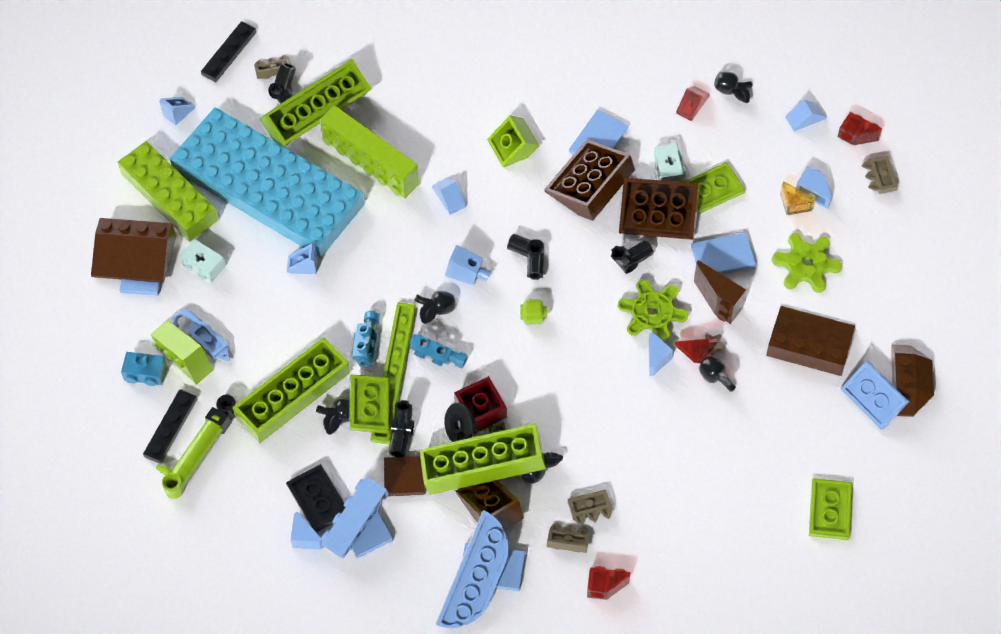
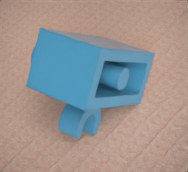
M126 351L121 374L124 381L131 384L138 382L145 383L148 386H162L167 364L164 356Z

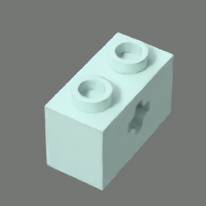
M676 144L654 147L653 158L658 179L662 181L683 182V177H686L685 167L681 166L682 154L680 150H677Z
M193 239L180 253L181 264L184 268L193 270L202 280L206 279L211 283L226 267L224 258L196 239Z

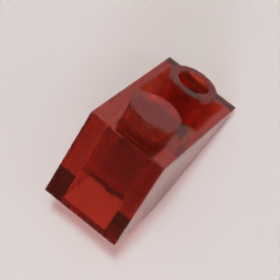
M850 112L839 127L837 137L851 145L879 141L883 128L879 127L876 123L869 122L858 114Z
M602 566L590 567L587 598L608 600L629 584L631 572L620 568L609 570Z

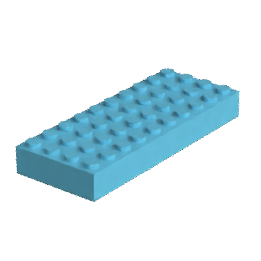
M216 107L211 110L170 157L171 165L182 176L304 248L312 243L315 244L317 256L320 258L365 205L364 196L361 191Z

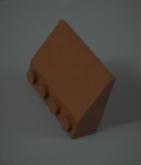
M587 139L544 191L577 215L594 221L623 186L624 177L629 178L636 169L630 154Z
M624 177L619 234L693 240L701 185L698 183Z
M99 218L94 238L91 277L164 283L177 237L172 223Z
M780 306L766 356L842 376L855 325Z

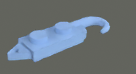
M184 309L174 315L173 323L177 328L179 327L178 319L182 316H186L192 321L187 330L189 336L201 345L202 349L214 360L217 358L230 361L228 344L196 314Z

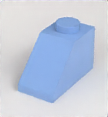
M808 166L797 181L795 192L828 209L831 194L825 175L819 170Z

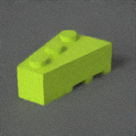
M165 321L150 334L153 339L152 345L159 352L162 351L196 385L214 371L201 345L170 321Z

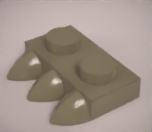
M282 55L278 61L275 58H269L266 63L261 60L256 61L254 67L257 79H268L271 76L277 75L281 62L291 64L289 57Z
M888 156L869 159L861 165V167L871 170L865 175V178L874 181L868 186L869 189L878 191L879 194L897 191L898 186Z
M606 489L567 499L572 519L581 526L584 525L587 516L595 523L598 520L599 513L607 519L611 517L612 506Z
M555 523L549 529L546 547L556 550L587 553L589 531L586 527H582L576 533L572 525L565 527L562 531L561 526Z

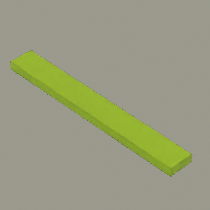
M397 302L383 372V377L389 378V432H372L370 440L374 443L390 445L395 404L399 401L416 304Z

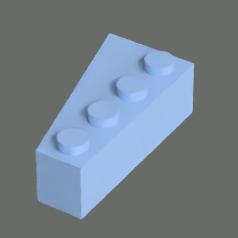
M367 476L364 480H359L355 487L356 493L353 497L349 496L344 503L346 508L342 514L338 513L332 522L334 526L330 531L326 530L321 538L323 541L321 545L341 559L345 558L357 541L359 531L362 532L367 527L370 521L369 516L376 514L380 508L381 498L386 500L389 495L386 488Z

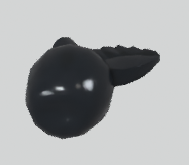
M720 72L717 74L714 81V87L717 91L726 95L734 94L738 100L744 103L750 102V93L747 89L752 88L753 84L751 81L738 82V76L733 72Z
M436 291L432 294L431 299L417 294L414 299L415 302L423 305L419 313L423 324L432 322L436 315L451 313L456 305L454 295L447 291Z
M708 356L700 363L699 372L707 382L715 383L719 380L730 392L735 390L736 386L724 374L726 366L721 360Z
M349 398L335 400L332 408L321 405L317 406L316 412L326 415L323 419V426L328 435L335 433L340 423L349 422Z
M553 452L543 453L546 468L554 467L563 460V456ZM546 469L522 474L521 478L529 484H535L544 477Z

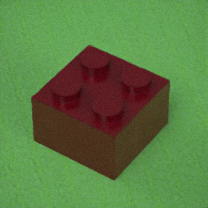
M489 376L454 392V402L464 404L472 414L474 421L473 433L507 418V407Z

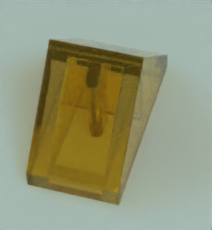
M783 181L780 196L786 215L810 212L814 209L815 198Z

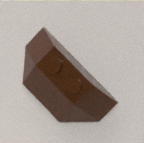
M891 345L892 385L910 401L897 416L914 417L934 396L932 359L910 345Z

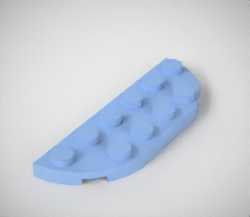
M484 510L478 520L435 625L446 628H457L467 625L483 614L492 598L506 564L509 548L508 539L502 525L493 515Z

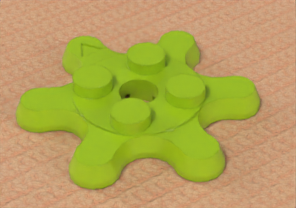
M798 233L791 234L788 237L791 251L788 253L777 252L771 258L774 265L784 266L788 269L789 274L783 281L784 286L787 289H794L798 283L805 281L812 286L814 292H824L826 284L822 279L823 275L828 272L839 273L842 270V264L839 260L829 259L825 254V251L830 246L828 238L820 237L816 243L810 244L803 242ZM811 259L812 264L805 265L802 260Z
M639 280L636 284L639 292L638 297L633 300L622 298L617 304L620 311L633 315V321L628 324L627 332L631 336H637L642 330L649 329L664 342L670 336L667 324L670 322H685L688 319V312L684 309H678L672 304V300L679 292L675 285H668L663 291L656 292L652 290L647 280ZM655 308L658 314H648V309Z

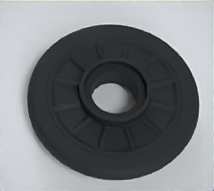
M462 403L451 404L444 418L447 436L452 442L472 438L474 421L470 410Z

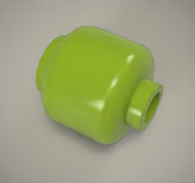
M527 299L523 304H520V320H523L525 324H541L543 317H547V306H543V301L540 299Z

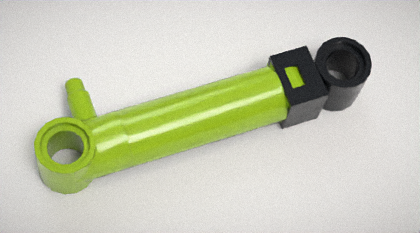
M226 394L217 399V409L212 407L207 413L205 423L172 470L157 464L156 470L165 475L162 479V487L167 497L177 499L183 495L184 487L220 434H225L231 425L230 420L235 418L232 407L236 405L233 396ZM225 406H231L229 409H223ZM171 484H177L174 488H169Z

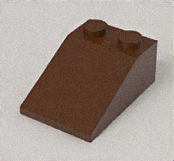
M698 260L695 267L694 283L718 319L731 324L743 309L746 289Z
M498 480L455 490L477 523L483 510L493 515L500 522L503 530L524 519L519 500Z

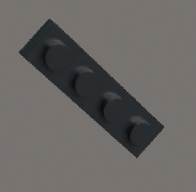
M241 21L203 67L201 75L216 83L257 33L256 28Z
M181 389L178 390L143 452L145 458L162 464L198 400L196 395Z

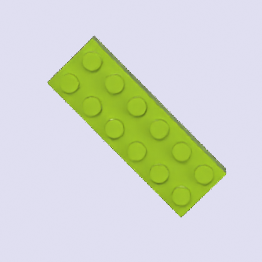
M350 59L264 114L259 120L273 141L285 147L319 125L320 118L334 105L342 110L367 94L372 88L354 61Z
M334 105L320 118L323 142L328 146L334 147L340 155H345L354 165H359L366 174L377 178L380 184L388 186L395 195H400L406 199L419 185L418 164Z
M147 141L117 161L121 174L189 242L218 221L216 209Z
M323 337L233 406L235 418L260 444L350 374L349 362Z
M536 423L419 449L423 481L429 495L546 469L541 437Z

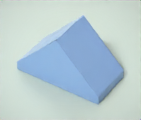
M184 97L161 98L159 101L163 116L174 125L182 121L195 108Z
M803 100L785 118L795 132L825 120L826 115L818 103Z
M447 178L432 185V189L449 215L466 207L456 181Z
M312 243L288 256L287 273L316 274L318 258L315 244Z
M649 333V376H653L672 359L673 350L657 335Z
M295 512L290 539L292 548L317 550L324 548L321 545L323 541L298 512Z

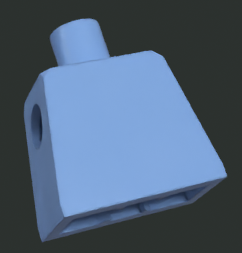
M456 245L449 259L445 276L473 285L476 278L487 281L491 271L481 267L482 257Z

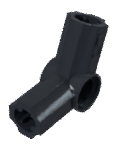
M281 62L275 82L270 84L268 88L270 97L277 99L280 104L294 96L291 83L296 67L285 62Z
M513 233L509 238L507 249L527 257L528 278L532 280L543 278L544 243L538 239L530 240Z
M645 240L630 249L617 245L611 249V258L626 274L635 270L640 262L654 255L651 244Z
M401 400L395 404L391 429L392 437L388 451L393 457L406 456L409 438L413 434V405L407 400Z

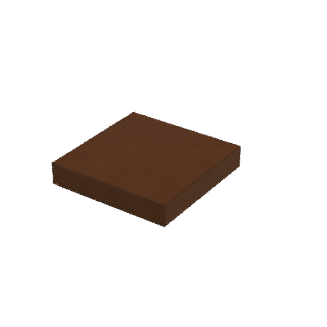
M420 456L384 457V488L387 489L388 496L425 495Z

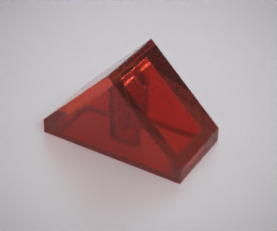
M696 86L686 88L676 114L692 121L710 94Z
M718 339L675 341V346L692 362L701 363L717 345Z

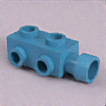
M375 311L365 312L364 323L357 324V329L354 333L355 342L351 354L359 366L368 367L374 365V362L377 360L376 348L379 344V332L376 329V325L379 323L380 315Z
M414 334L410 341L411 349L415 351L414 355L425 359V356L432 359V363L441 367L443 364L448 365L449 362H452L456 367L462 369L468 358V354L458 353L451 348L418 334Z

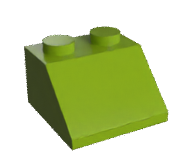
M511 115L487 138L502 167H507L528 158L540 146L524 118Z

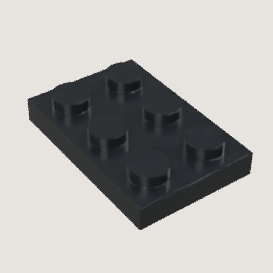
M321 464L286 482V486L315 532L333 524L335 516L338 513L342 514L346 508L344 501Z

